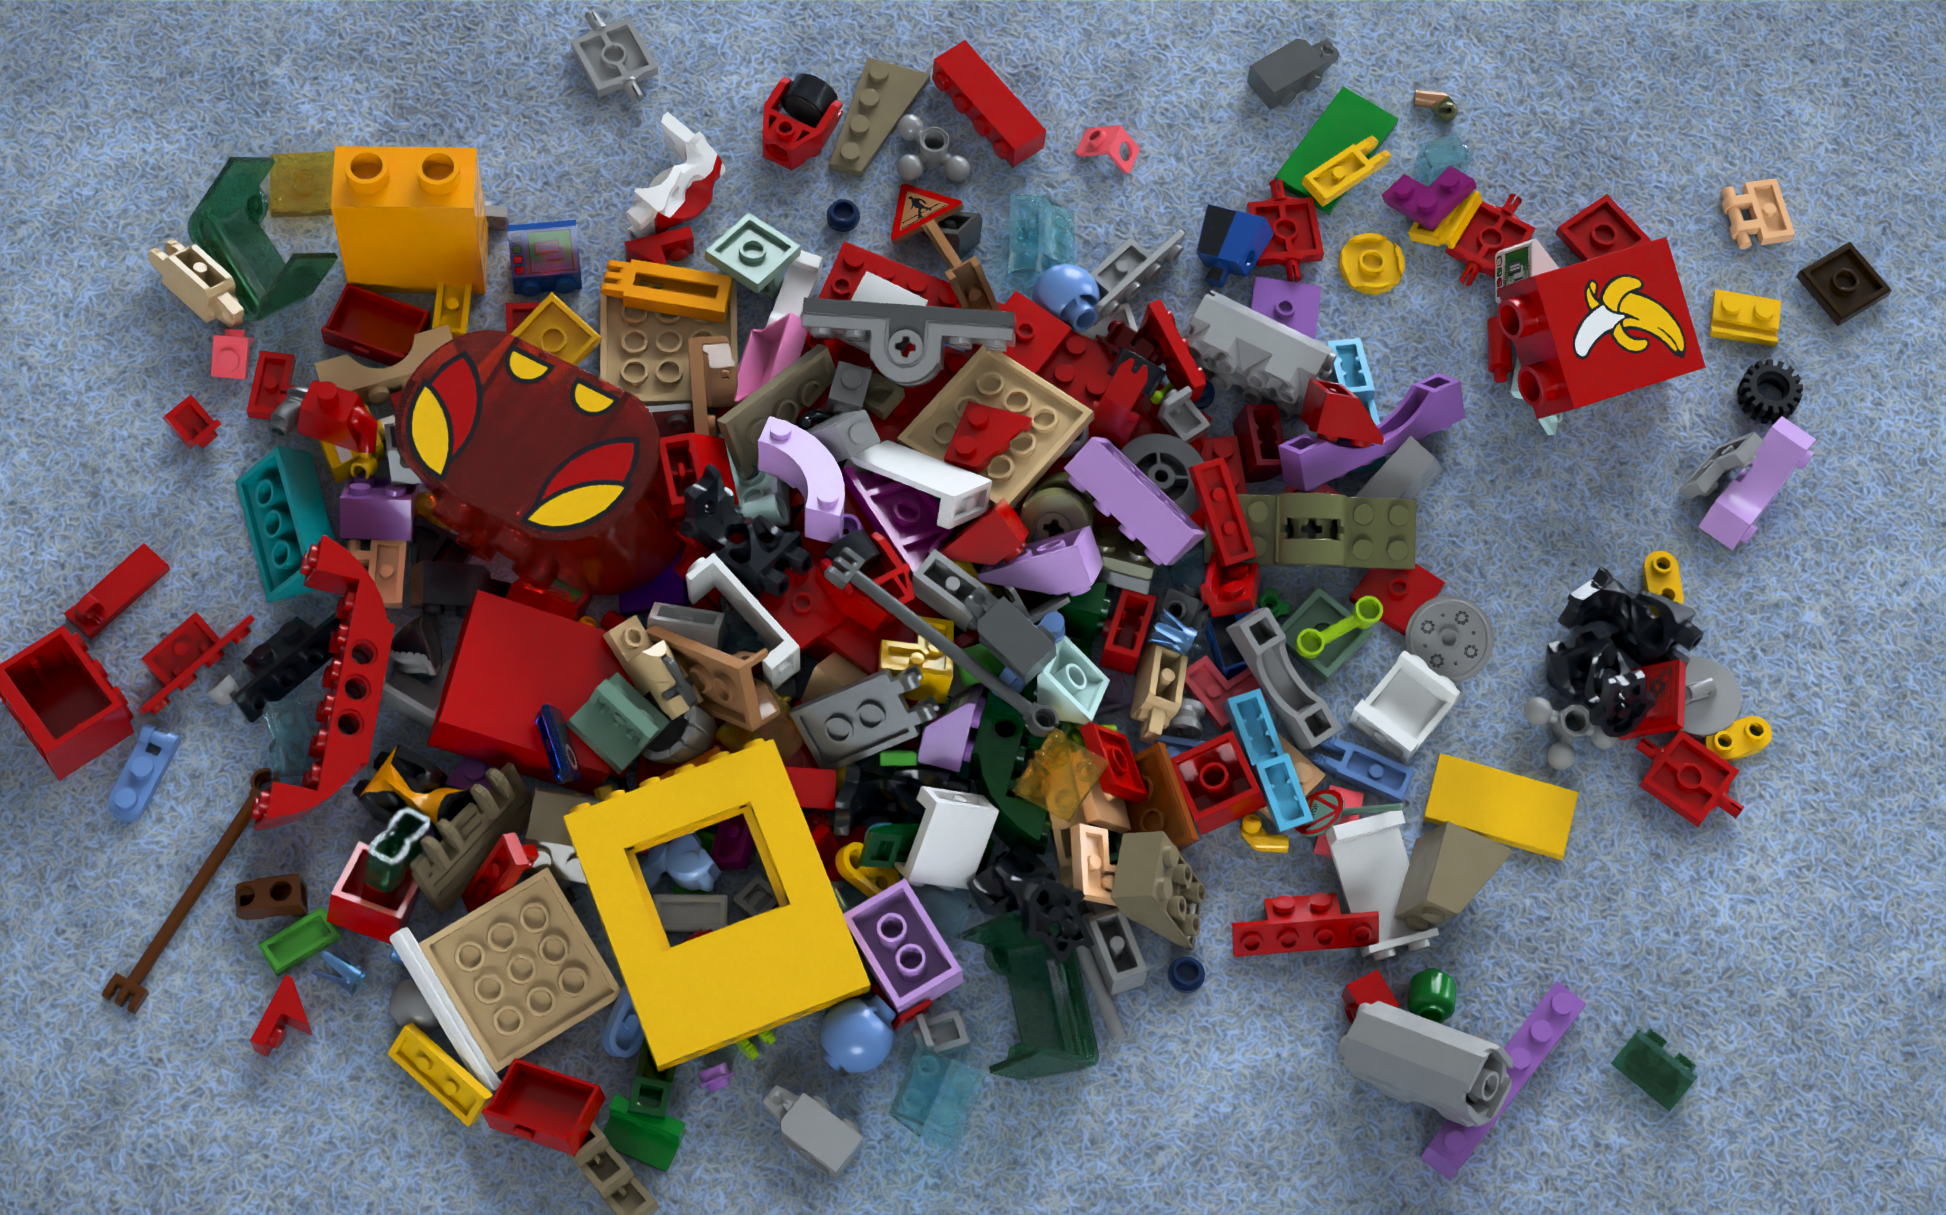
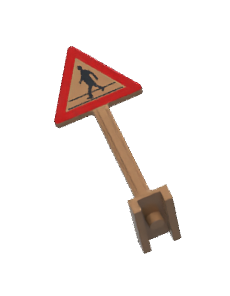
M902 184L891 233L892 243L896 245L921 231H925L950 269L945 274L960 308L1001 311L977 258L974 256L962 263L937 225L938 222L964 208L962 201L912 185Z

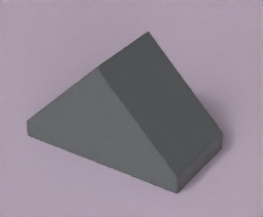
M958 211L937 223L960 260L980 243L983 220L980 213ZM921 231V233L929 239L925 231Z

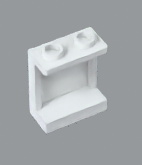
M1403 651L1399 655L1396 664L1365 701L1362 699L1353 709L1349 723L1406 764L1456 704L1460 691L1449 678L1439 676L1429 669L1422 658Z
M921 786L917 800L926 810L907 862H895L894 867L904 876L903 879L905 878L909 884L922 887L925 883L936 885L948 891H953L955 888L969 889L966 883L976 875L999 810L983 795Z

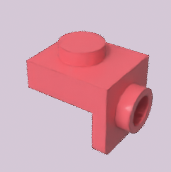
M224 328V334L213 335L211 376L247 379L250 345L254 344V337L245 336V330Z

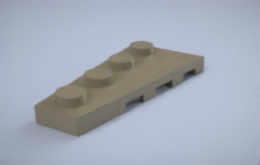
M868 57L832 154L829 169L861 178L882 149L886 139L897 128L899 120L914 104L921 90L929 83L930 74Z
M821 344L816 345L717 420L739 477L748 480L755 472L753 466L758 461V440L769 416L795 425L801 410L805 406L810 408L832 383L836 369L828 347Z

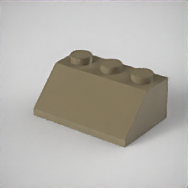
M536 787L525 844H534L539 858L536 859L532 868L525 869L523 872L536 874L548 867L554 878L587 884L566 830L563 816L568 815V810L576 805L590 803V806L604 800Z

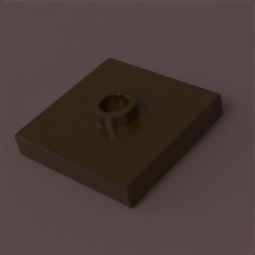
M1851 242L1846 243L1800 270L1796 276L1837 326L1888 297L1892 291Z

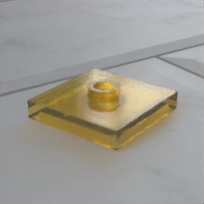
M335 151L270 154L271 218L333 215L331 195Z

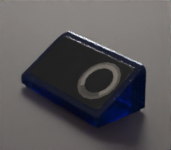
M550 704L542 705L535 717V721L555 782L559 785L581 779L582 772L561 710Z

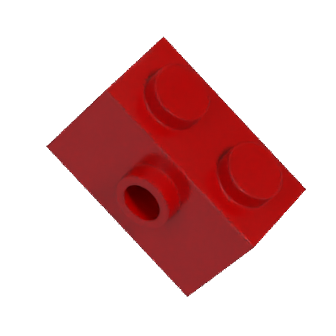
M1125 588L1122 589L1114 617L1107 615L1101 636L1107 637L1100 666L1134 676L1154 611L1156 596Z

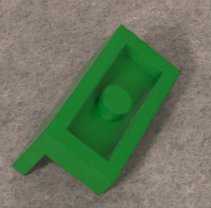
M615 1094L609 1106L610 1118L602 1132L616 1152L663 1172L668 1171L686 1133L685 1123L667 1115L665 1120L627 1113L630 1100Z

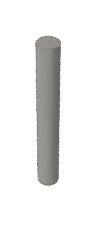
M1084 946L1076 947V953L1112 1040L1125 1037L1126 1033L1091 948L1088 949Z

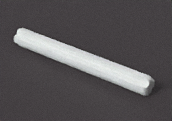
M405 927L390 936L392 945L468 1072L490 1092L495 1091L501 1084L499 1077L494 1072L408 927Z

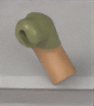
M1415 89L1414 106L1430 107L1437 117L1445 122L1455 119L1458 108L1447 93Z

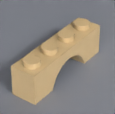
M445 325L415 334L413 346L409 354L399 363L387 368L363 366L352 359L349 354L314 363L318 381H329L339 388L355 392L361 396L363 403H380L387 400L390 394L420 385L424 378L429 381L438 368L456 356L458 352L449 326Z

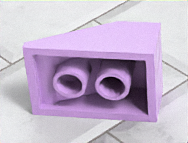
M1090 526L1028 543L1022 548L1023 551L1007 564L1003 559L995 565L984 564L978 573V578L980 582L1003 586L1010 585L1014 588L1054 595L1069 592L1071 596H1077L1091 589L1090 586L1093 585L1104 564Z

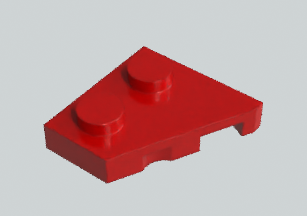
M968 401L944 456V462L979 474L991 463L994 457L1001 455L1011 447V440L1022 431L1027 433L1031 430L1033 426L1032 417Z

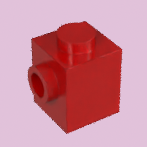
M1378 969L1347 984L1342 993V998L1347 1005L1344 1007L1345 1013L1351 1024H1353L1356 1018L1358 1007L1365 1002L1373 1004L1380 1001L1400 1009V1005Z

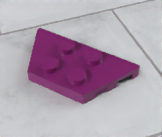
M844 467L841 473L845 485L876 532L886 538L903 564H909L910 571L908 574L911 581L913 574L934 549L939 551L950 538L954 527L946 529L936 525L940 505L933 495L875 472L873 474L855 473L854 467Z

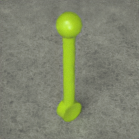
M1171 382L1160 391H1156L1152 398L1150 397L1154 404H1160L1161 399L1174 388Z

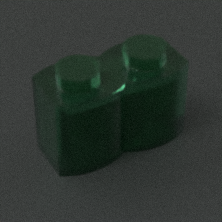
M410 807L398 811L392 817L388 830L376 836L369 846L364 882L386 894L399 887L405 878L406 870L411 868L410 864L420 854L424 855L425 853L420 842L426 835L428 836L431 819Z

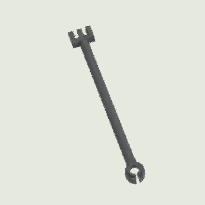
M844 547L839 553V557H836L831 563L832 566H829L824 571L825 578L840 590H843L849 582L854 584L1024 715L1022 718L1027 721L1028 729L1034 736L1046 737L1058 726V714L1051 706L1038 705L1036 702L1032 704L859 571L866 560L852 549ZM1037 721L1043 723L1044 727L1041 726Z

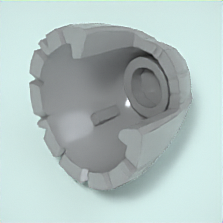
M648 695V701L670 723L641 753L645 758L661 764L680 765L689 762L710 749L717 733V725L713 715L706 713L697 706H692L690 710L672 720L669 715L662 711L653 695Z

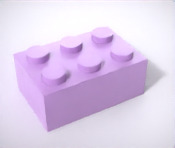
M905 878L843 914L857 951L866 962L868 969L897 1016L902 1015L928 999L933 1001L964 983L961 967Z

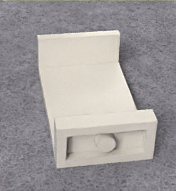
M889 440L878 443L848 458L844 467H854L855 473L873 474L875 472L941 498L936 525L946 529H951L979 517L988 508L992 480Z
M715 553L706 559L704 557L699 558L689 567L686 581L688 597L693 604L716 587L773 649L762 660L764 683L773 692L800 670V646Z
M1402 810L1390 811L1332 826L1325 832L1349 914L1378 911L1379 943L1359 947L1362 957L1373 955L1375 961L1395 956L1394 949L1408 946L1409 952L1427 948L1430 946L1429 940L1439 935L1437 928L1423 932L1415 931L1405 925L1406 922L1394 918L1410 864L1399 827L1406 823Z

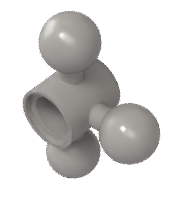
M912 114L905 115L899 120L897 126L899 135L904 140H916L919 143V153L917 155L908 154L901 157L898 161L897 171L901 178L907 181L918 179L923 173V165L931 169L940 168L944 165L946 177L953 182H962L969 176V162L962 156H951L948 154L949 135L944 129L929 127L924 130L922 120ZM929 147H936V148H939V149L933 150V149H930Z
M1534 697L1524 707L1525 717L1530 723L1543 725L1548 721L1551 722L1553 734L1560 739L1547 752L1548 763L1554 769L1566 770L1574 764L1576 754L1571 744L1573 740L1584 734L1590 736L1592 743L1600 749H1609L1618 741L1619 737H1609L1604 734L1600 726L1592 725L1589 720V711L1581 705H1570L1558 712L1553 710L1552 705L1547 699ZM1566 715H1571L1576 719L1578 724L1577 731H1572L1566 726Z

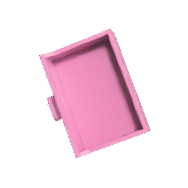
M790 312L764 329L752 328L750 330L741 362L737 367L738 388L735 406L800 358L808 332L802 326L801 318Z

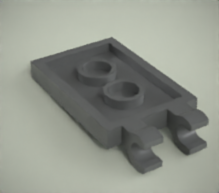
M918 665L910 666L894 677L889 668H886L791 709L790 715L819 769L836 770L919 736L921 731L919 724L936 718L937 714L935 711L939 710L940 707L935 697L929 696L909 708L902 693L913 690L921 685L919 680L923 679V675Z

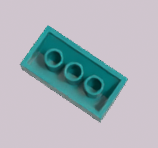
M277 446L235 481L267 603L318 591L317 589L303 586L305 575L300 574L303 555L308 553L311 544L316 545L323 535L335 541L311 452Z

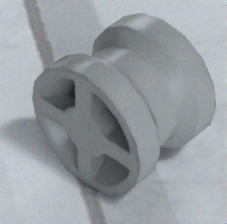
M1182 698L1179 711L1170 720L1167 731L1173 736L1190 739L1200 737L1203 731L1200 720L1205 715V705L1194 699Z

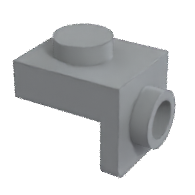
M839 361L828 396L826 411L837 415L838 413L862 410L873 370Z
M1186 386L1180 391L1177 389L1171 390L1161 399L1160 402L1162 404L1157 418L1171 436L1177 437L1189 444L1206 433L1211 424L1190 400L1193 390Z
M958 1009L928 1019L924 1018L923 1013L915 1015L916 1028L911 1029V1035L917 1051L923 1049L927 1061L970 1048V1041Z

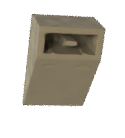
M1164 831L1123 833L1111 899L1124 916L1187 950H1193L1195 936L1200 932V908L1206 898V889L1203 882L1199 880L1191 866L1185 861Z

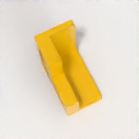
M919 616L954 643L953 620ZM917 633L916 644L882 639L879 648V671L889 668L894 677L906 668L918 665L923 675V679L919 680L921 685L913 690L902 693L904 698L921 701L929 696H934L937 703L945 704L953 679V661Z

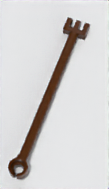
M262 768L254 772L250 781L252 789L249 792V797L129 976L125 978L115 972L103 990L102 997L111 1000L119 988L121 990L115 999V1004L123 1007L132 995L133 998L127 1010L136 1014L149 995L148 990L140 986L252 819L250 818L253 800L255 796L259 797L262 784L271 782V780L272 782L281 783L276 771L272 773L270 768Z

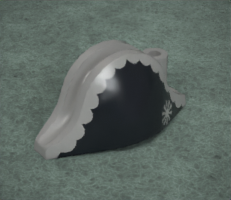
M421 615L400 629L392 638L389 655L394 660V664L399 671L403 673L436 675L441 670L442 646L438 616Z

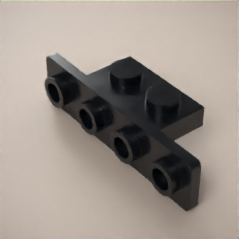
M335 613L316 628H313L296 616L292 621L285 623L276 634L263 644L257 646L250 655L242 660L247 670L256 677L235 693L233 700L249 722L253 723L333 657L334 653L328 651L333 631L337 632L341 620L335 618Z

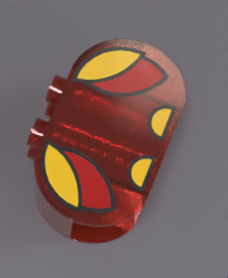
M497 330L470 332L448 341L432 352L416 368L407 381L399 398L395 415V435L399 451L408 467L437 500V503L431 510L433 516L458 532L454 540L472 555L490 563L497 552L501 553L515 562L511 568L515 575L543 592H548L553 582L557 580L584 594L615 595L634 590L649 583L664 572L682 551L686 543L672 530L673 527H677L676 524L679 521L684 520L685 516L671 519L668 517L658 472L660 458L658 427L649 409L636 396L514 335Z

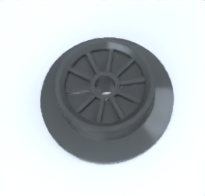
M1148 434L1130 441L1122 448L1120 452L1188 516H1191L1200 508L1188 468L1204 461L1191 445L1171 435Z

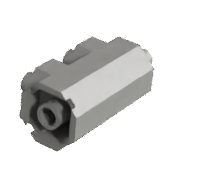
M1212 290L1204 296L1189 324L1191 325L1189 335L1185 333L1183 337L1189 343L1191 356L1195 364L1203 369L1206 378L1211 380L1217 388L1229 390L1232 385H1240L1244 389L1242 397L1248 403L1278 405L1279 415L1283 420H1290L1293 414H1301L1309 379L1329 381L1333 371L1331 368L1338 355L1333 352V348Z
M1380 1001L1373 1004L1365 1002L1358 1007L1353 1024L1339 1044V1054L1345 1057L1344 1066L1356 1078L1375 1085L1382 1094L1402 1102L1409 1103L1414 1100L1435 1108L1444 1118L1466 1127H1471L1475 1124L1483 1126L1491 1122L1493 1117L1498 1115L1511 1090L1512 1079L1506 1073V1067L1513 1069V1059L1502 1046Z

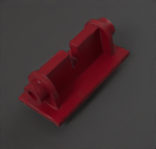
M1112 321L1107 328L1109 333L1106 337L1098 334L1095 336L1105 344L1108 353L1111 355H1117L1120 347H1123L1157 366H1160L1164 361L1161 349L1143 337L1140 338L1136 346H1133L1140 334L1123 321Z

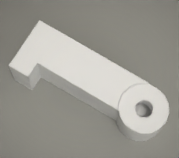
M801 250L800 256L788 267L767 326L790 312L802 319V314H805L803 312L804 297H813L822 275L823 257Z

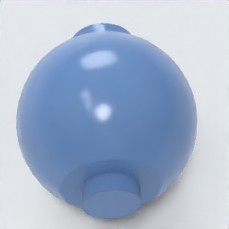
M1060 264L1049 268L1038 278L1033 288L1032 301L1072 328L1071 331H1085L1097 319V312L1094 309L1100 301V293L1096 281L1085 269L1072 264Z
M877 994L870 1001L851 998L836 1004L827 1012L820 1027V1045L826 1050L822 1058L837 1072L841 1067L849 1073H864L875 1069L886 1060L892 1050L894 1032L891 1021L897 1014Z

